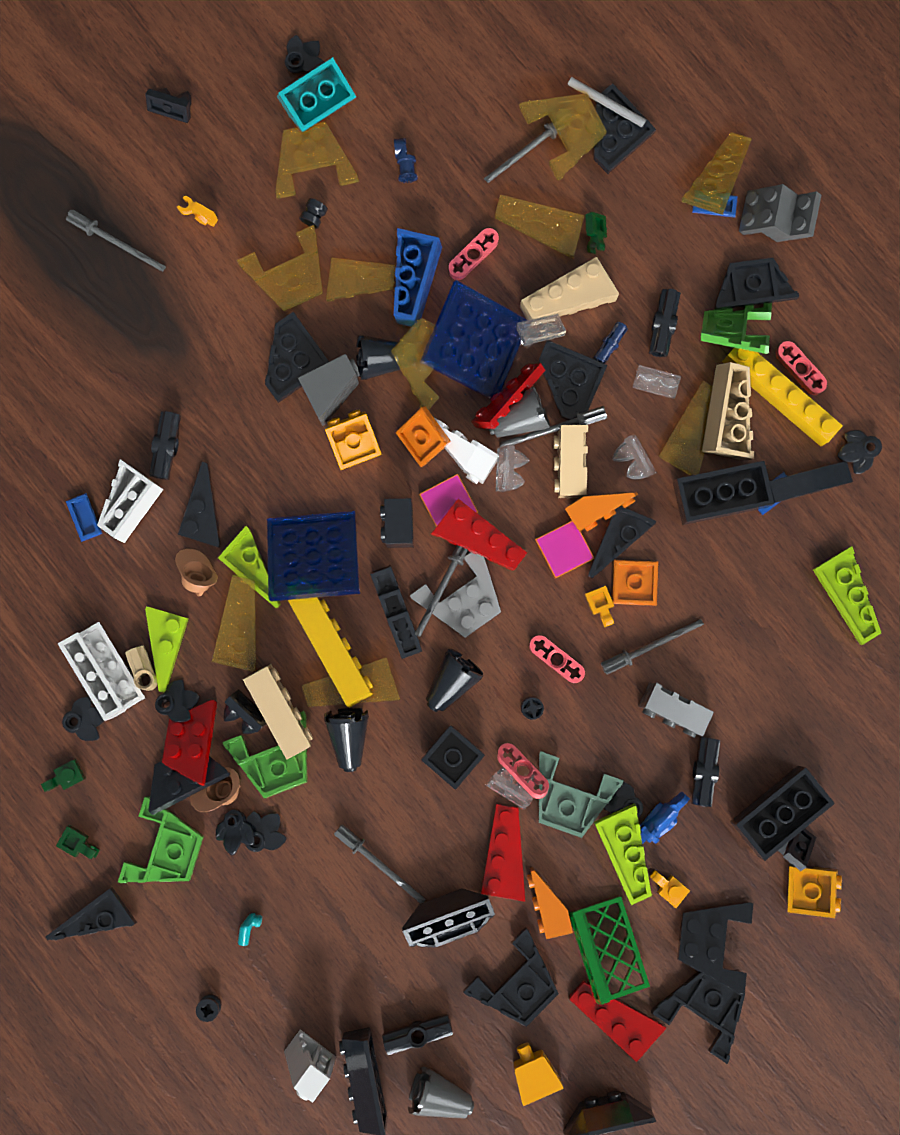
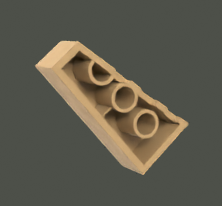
M595 257L522 299L520 309L530 326L557 319L563 315H571L577 313V311L595 308L601 304L616 302L619 293L600 261Z
M732 362L716 365L702 452L738 460L754 459V451H751L753 431H750V417H752V408L749 407V397L751 396L750 367Z
M269 664L247 676L243 681L285 758L289 759L311 747L313 736L308 727H303L300 721L302 716L297 707H293L290 701L292 698L288 690L283 688L277 670L273 668L272 664Z

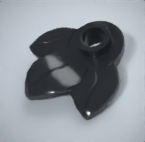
M297 35L288 41V55L285 58V66L289 72L300 73L305 71L309 73L325 63L318 57L320 53L319 41H309L302 44L301 39ZM295 61L299 62L298 65H292Z
M859 430L845 433L848 444L840 449L837 457L846 462H854L853 471L855 474L867 471L872 467L874 457L878 456L882 450L881 441L875 436H866ZM868 443L875 445L873 451L867 450L866 446Z
M176 680L167 686L164 694L157 697L155 708L158 713L168 715L174 722H186L191 719L189 709L196 705L199 695L196 692L184 690L183 680ZM170 702V705L164 708V704Z
M90 697L76 700L72 710L67 712L62 719L64 729L70 733H76L84 741H95L100 738L96 727L100 726L104 720L96 707H91ZM73 717L78 720L76 726L71 723Z
M623 781L621 787L618 788L604 809L612 814L631 803H635L638 812L637 816L640 817L643 812V804L635 797L633 787Z
M237 809L230 810L226 813L224 821L219 823L216 828V840L223 841L225 850L230 855H235L241 843L247 845L254 844L253 828L246 822L243 812Z
M253 811L247 817L246 822L252 826L254 836L260 838L259 844H245L250 851L259 852L264 848L275 850L281 847L287 840L285 835L277 832L280 827L279 814H268L261 819L260 815Z

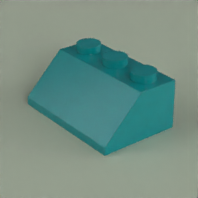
M332 57L280 91L277 98L288 116L301 132H304L355 99L356 95Z

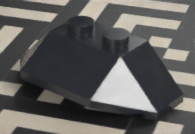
M461 888L419 904L402 927V931L409 947L417 945L420 947L436 948L478 932L495 915V912L487 895Z
M611 1091L607 1093V1096L599 1098L597 1096H590L585 1098V1101L580 1102L564 1127L563 1132L564 1135H601L654 1123L656 1120L652 1110L625 1092Z

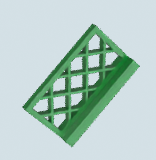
M621 896L568 912L596 1003L602 1005L610 1002V1000L650 987ZM617 903L620 911L617 919L606 914L609 905ZM595 911L600 914L596 926L588 923L585 913ZM604 917L615 922L610 934L599 929ZM618 925L626 929L627 935L623 942L613 937ZM597 931L608 937L603 949L597 947L593 939ZM611 939L622 945L617 957L606 952ZM625 947L633 951L634 958L631 964L620 959ZM604 954L615 959L610 972L602 968L601 960ZM618 962L629 967L624 980L613 974ZM632 970L640 973L642 984L634 986L627 982ZM611 977L622 982L619 991L610 994L608 988Z

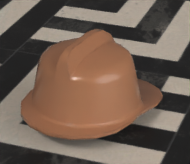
M183 549L176 554L175 562L181 573V582L185 589L195 592L197 596H202L203 592L217 582L218 576L209 559L203 553L195 549Z
M226 767L225 769L230 772V776L191 795V805L197 811L210 812L221 805H228L234 802L241 787L238 773L234 769Z

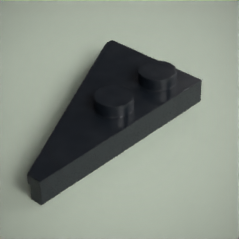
M202 462L178 535L220 548L221 544L217 530L218 523L215 516L216 510L211 489L210 471L208 464Z
M622 506L616 508V514L611 517L587 576L590 578L596 576L653 527L656 521Z
M111 887L48 934L46 939L59 940L76 935L97 933L103 930L108 931L114 928L130 927L136 924L137 921L113 887Z

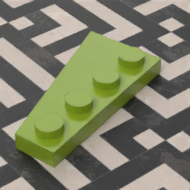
M851 546L814 568L813 571L858 643L863 645L881 634V630L873 606L870 605L867 596L868 591L863 584L860 575L861 571L856 563L855 553Z
M635 803L594 822L631 905L652 896Z

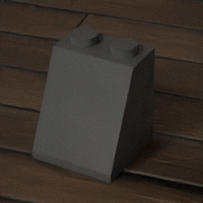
M346 354L298 378L322 426L327 424V421L332 418L359 384L357 379L360 376L358 367L353 358L349 360Z

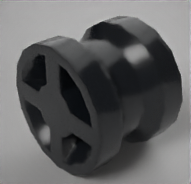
M528 697L522 702L521 712L526 718L535 720L543 714L544 706L539 699Z
M213 994L205 995L196 1007L197 1017L203 1022L213 1021L221 1010V1000Z

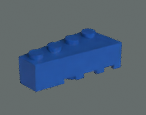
M397 228L394 317L398 324L419 329L442 245L438 237Z

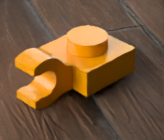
M188 196L183 197L184 201L189 203L186 208L177 206L181 214H194L195 219L203 225L208 223L213 227L215 226L218 219L213 211L196 201L193 202Z
M604 586L586 593L585 597L592 614H600L604 627L612 625L614 621L609 609L614 607L607 587Z
M654 870L649 876L661 886L657 892L675 908L678 907L690 892L688 888L672 875L665 879Z

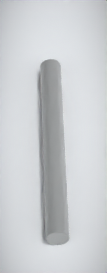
M570 78L568 82L570 87L640 127H643L645 124V118L577 79Z

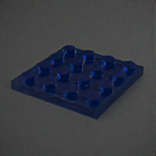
M454 281L420 363L491 399L495 394L501 392L530 321L463 283Z
M355 511L267 519L268 598L270 601L360 594Z

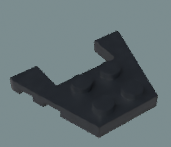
M750 902L682 913L677 960L735 990L737 993L745 994L747 973L723 969L728 920L752 924L754 903Z
M525 927L511 943L527 960L495 992L477 975L463 990V993L527 1027L559 993L528 929Z
M698 971L651 1010V1013L670 1026L681 1006H685L720 1030L708 1051L728 1064L730 1049L734 1043V1033L737 1022H739L745 994H739L735 990Z

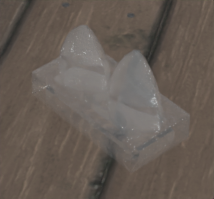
M558 313L519 322L516 328L520 335L521 343L526 348L531 347L537 342L550 341L554 338L565 336L566 333Z
M639 365L632 387L674 399L681 376Z
M636 435L625 438L613 455L612 460L618 462L635 459L627 471L626 476L628 478L642 479L657 473Z
M505 445L497 448L496 491L506 492L519 488L525 481L518 473L514 472V468L522 467L530 460L523 453L515 450V446Z
M505 768L497 771L490 778L486 786L522 809L529 806L533 797L518 782L513 784L514 778Z

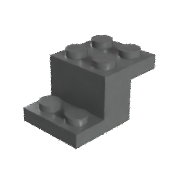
M784 184L747 191L739 232L743 235L762 232L776 242L813 237L822 195L817 191L798 195Z

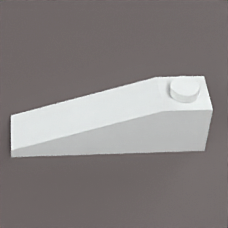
M434 418L451 441L445 447L446 451L464 473L467 474L466 478L475 484L478 482L483 484L497 463L498 454L475 440L471 443L468 442V439L457 430L448 431L449 427L445 423Z

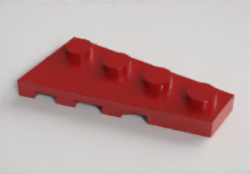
M541 363L525 365L520 371L521 374L517 378L508 381L505 385L506 388L502 392L495 394L487 407H483L476 412V417L471 421L476 428L495 429L499 425L497 419L501 416L505 417L511 411L509 406L519 402L523 397L522 391L530 389L545 372Z
M460 499L454 502L431 533L512 571L517 568L527 554L525 550Z
M496 803L481 894L525 902L519 808Z
M584 980L568 997L573 1004L636 1062L667 1028L664 1024L649 1018L646 1014L631 1008L628 1004L617 999L610 1000V1002L602 1005L596 1003L590 983Z

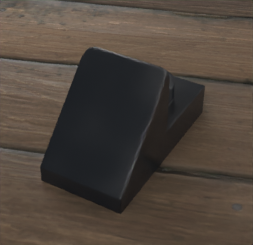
M803 829L778 851L790 864L802 871L808 865L816 837L807 829Z

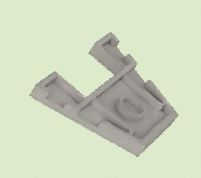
M472 552L466 555L464 560L476 577L442 602H438L432 613L465 638L501 613L485 558ZM425 584L411 594L410 597L427 610L434 595Z

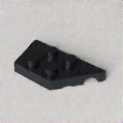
M774 258L735 262L728 265L714 308L718 310L797 300L799 293L792 289L787 282L789 279L780 271L779 265Z
M209 756L205 786H201L192 779L164 765L161 761L154 765L148 811L154 815L230 776V772Z

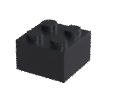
M384 499V505H380V516L382 521H385V527H381L382 543H385L387 548H414L412 499Z
M450 724L422 757L421 761L456 790L485 754Z

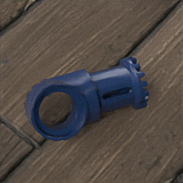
M406 138L394 139L395 158L400 165L399 182L408 183L409 181L412 183L417 181L418 176L415 174L414 169L416 157L407 155Z

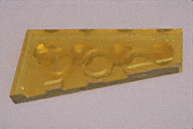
M236 575L232 576L212 662L256 672L255 580Z

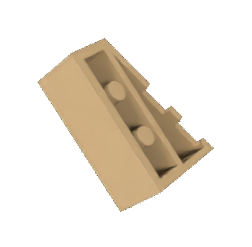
M561 425L557 436H554L553 446L554 449H557L558 457H554V471H558V479H554V492H558V498H582L587 495L586 453H588V446H586V432H588V425Z

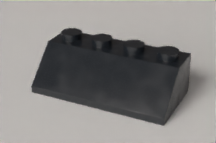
M367 1027L344 1032L342 1040L339 1041L341 1055H345L346 1063L343 1064L345 1078H349L351 1085L348 1087L349 1100L354 1101L355 1109L352 1110L354 1125L358 1124L359 1132L386 1135L388 1117L371 1028Z

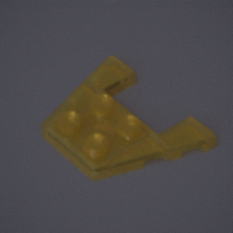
M587 93L522 102L519 106L528 124L549 115L568 151L549 161L557 181L561 180L570 168H573L578 160L585 153L587 154L607 132Z
M326 122L316 123L304 132H301L298 127L283 130L275 192L277 199L296 195L292 173L336 165L340 186L359 182L358 175Z
M314 225L296 233L305 252L304 254L266 272L263 271L255 252L237 260L239 266L283 311L323 294Z
M423 318L418 319L391 352L403 375L407 377L413 394L417 396L421 404L420 407L426 406L429 410L438 400L439 396L424 382L428 375L450 350L465 364H468L479 352L480 348Z

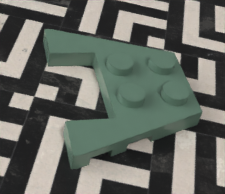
M540 751L539 772L548 780L549 789L546 796L539 799V823L582 838L606 804L612 799L618 788L621 787L623 780L603 774L597 795L587 793L552 780L559 757ZM542 784L539 785V789H540L541 791H542V787H543Z

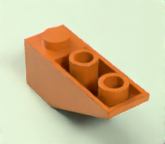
M627 492L585 496L565 508L578 531L585 529L588 532L598 525L597 520L602 517L607 520L615 515V509L622 505L626 508L634 503V497L638 493Z
M531 867V874L527 875L529 887L535 890L536 896L532 897L535 911L539 910L541 919L537 920L540 933H544L546 939L573 933L566 906L536 870Z

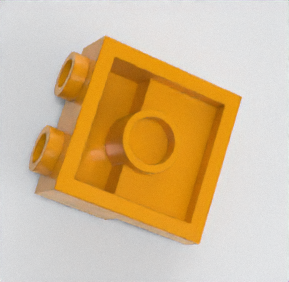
M360 409L348 413V418L341 421L339 417L327 421L328 425L324 428L340 470L382 455L365 411L362 413Z
M790 865L788 912L835 918L836 912H841V898H837V889L842 888V875H838V869L806 867L800 871L795 866Z

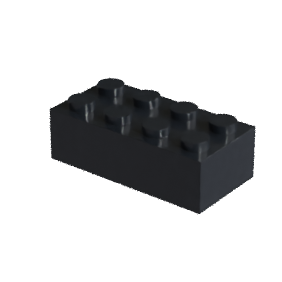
M765 461L678 478L673 482L682 525L768 508L774 504Z
M798 765L730 822L756 855L766 861L835 803L808 769Z

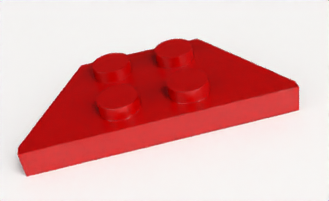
M210 700L189 710L191 719L186 722H174L169 719L162 759L164 765L192 779L201 786H205L217 708L215 700Z

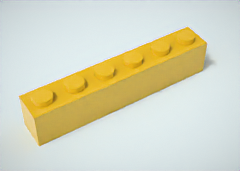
M734 347L722 361L723 363L732 362L750 367L751 387L820 447L828 443L843 426L758 352Z
M304 577L282 589L346 706L350 708L373 695L370 691L373 688L372 683L367 675L363 677L359 671L362 668L356 656L352 658L348 651L351 649L350 644L345 637L341 639L337 632L341 630L335 618H329L327 614L330 611L324 599L320 601L316 595L319 589L313 580L309 582Z

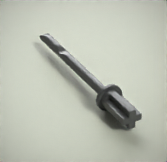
M566 111L552 123H546L544 125L545 132L491 172L484 180L487 183L491 182L549 136L555 139L561 130L574 121L570 111Z
M75 210L68 212L66 220L86 231L88 236L96 233L162 272L165 270L166 266L98 228L97 220L92 221Z
M601 406L583 413L578 411L576 412L577 418L550 426L544 430L534 431L500 443V448L558 431L561 425H588L606 419L605 408Z
M457 545L454 552L448 555L447 558L451 563L415 635H422L457 564L463 566V558L468 551L467 549Z
M699 619L630 653L624 649L621 654L601 663L603 671L608 675L624 666H632L631 659L704 625V623Z
M343 824L340 825L334 835L353 850V854L359 851L420 904L426 901L423 896L362 846L365 842L364 839H359Z

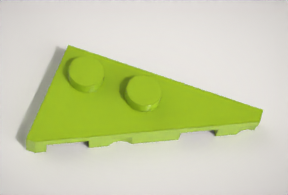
M245 526L218 558L269 603L278 608L281 603L250 529Z
M146 606L145 611L158 690L165 693L189 618Z

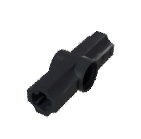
M670 288L662 289L658 310L654 315L652 323L653 334L649 354L655 357L668 356L671 338L677 325L678 316L676 314L681 293Z
M161 411L158 431L152 440L151 450L153 457L149 473L150 477L169 480L173 457L177 455L179 446L177 435L181 420L180 414Z
M700 737L698 756L694 762L692 772L694 786L691 804L712 807L714 785L719 778V739Z
M444 1014L425 1021H414L409 1026L382 1034L385 1051L387 1055L413 1047L421 1048L426 1043L453 1035V1030L448 1014ZM420 1030L424 1035L417 1039L412 1036V1032Z

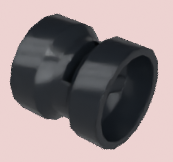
M309 198L306 203V211L301 213L299 219L307 226L318 229L321 224L320 218L325 216L328 208L320 201Z

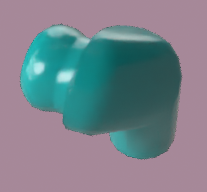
M251 913L247 916L240 926L239 945L247 946L249 944L252 927H260L262 923L261 915Z

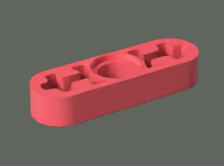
M486 228L481 231L451 260L448 267L450 277L454 280L464 279L497 247L498 233L492 228ZM485 236L488 238L493 236V243L487 242L484 245L485 251H483L481 245L485 242ZM476 249L479 251L480 256L477 259H470L467 255L468 251ZM463 257L466 263L462 267V273L459 271L455 273L454 266H461L463 264Z
M785 341L778 346L775 353L776 358L809 394L818 395L826 389V378L793 342ZM789 348L791 352L789 355L784 356L782 354L784 349ZM797 356L798 359L790 364L789 362ZM797 363L806 365L807 371L805 374H800L796 371ZM810 373L813 374V375H812L810 378H808L807 380L804 379V378L807 377ZM818 380L820 384L818 385V387L813 388L811 386L813 385V381L815 382Z
M535 636L530 640V651L567 681L578 683L583 680L585 676L584 668L544 636ZM543 640V646L547 650H549L550 646L554 648L548 653L546 659L543 657L546 654L543 650L535 651L536 645L534 641L539 642ZM554 653H560L563 656V662L559 666L551 663L550 659ZM567 660L571 661L568 665L570 668L575 669L577 667L579 669L578 674L580 676L578 678L573 677L571 679L569 677L571 673L567 669L564 670V673L560 671L566 665Z
M506 743L501 745L497 754L499 763L533 798L540 799L545 797L549 789L548 780L513 744ZM504 751H505L506 753L511 752V753H512L511 758H510V757L504 758V757H503ZM519 766H525L528 768L529 774L521 776L517 773L516 769ZM535 784H542V791L540 789L535 790Z

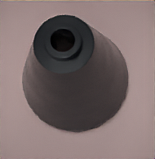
M364 335L357 337L356 348L360 349L358 350V355H356V361L361 380L412 367L413 362L417 361L416 349H413L411 344Z
M448 649L445 652L426 696L427 706L435 712L446 710L483 677L482 670L470 659L465 660L462 658L463 654L453 649Z
M362 708L338 709L337 714L332 715V711L324 714V722L338 766L345 772L356 771L357 767L361 766L369 719L368 710L363 713Z

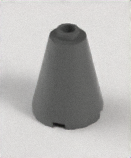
M535 387L526 390L519 402L510 405L511 411L505 417L501 416L497 419L499 425L495 429H489L491 435L495 434L499 438L544 430L550 427L549 419Z
M420 1068L423 1072L422 1074H416L409 1093V1100H412V1107L408 1106L409 1114L462 1119L472 1114L474 1101H472V1096L430 1068Z

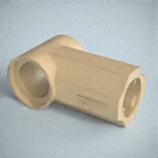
M145 646L135 647L125 652L134 676L135 686L146 691L155 689L158 685L157 678ZM148 674L151 677V682L149 685L143 686L142 678Z

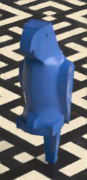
M681 791L670 802L664 804L660 802L655 806L640 825L642 844L646 840L649 843L653 841L657 844L659 838L676 825L679 811L690 800L686 794Z

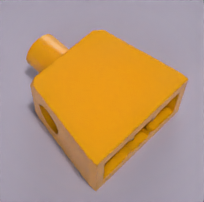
M523 1043L517 1047L520 1059L514 1061L513 1065L523 1106L564 1089L561 1078L543 1050L533 1053L529 1043Z

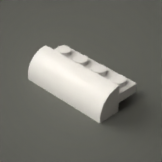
M99 622L58 643L104 721L125 712L126 709L145 699L141 690L135 686L133 677Z

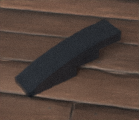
M845 461L769 482L774 503L852 483L853 480L848 463Z
M391 565L370 572L401 658L403 659L422 652Z

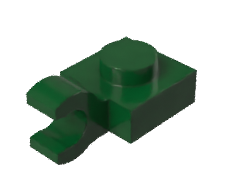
M595 212L585 214V227L587 236L591 237L587 244L588 253L596 254L595 248L600 251L605 250L603 238L607 237L606 216Z
M74 759L53 770L56 777L42 783L41 786L44 792L50 791L59 785L62 786L63 790H66L86 778L77 760Z
M71 825L66 827L56 844V847L73 857H77L79 853H82L87 858L92 859L93 857L96 858L100 852L98 847L86 843L88 835Z

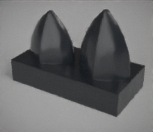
M167 88L157 91L153 89L147 90L145 94L147 111L185 123L189 122L192 99L188 91L175 97L170 95Z
M239 689L226 699L224 722L234 721L241 717L243 719V734L258 732L267 725L259 708Z

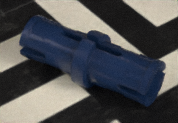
M618 321L615 323L608 336L602 340L603 344L594 355V360L606 364L613 351L619 347L618 343L628 330L625 324Z

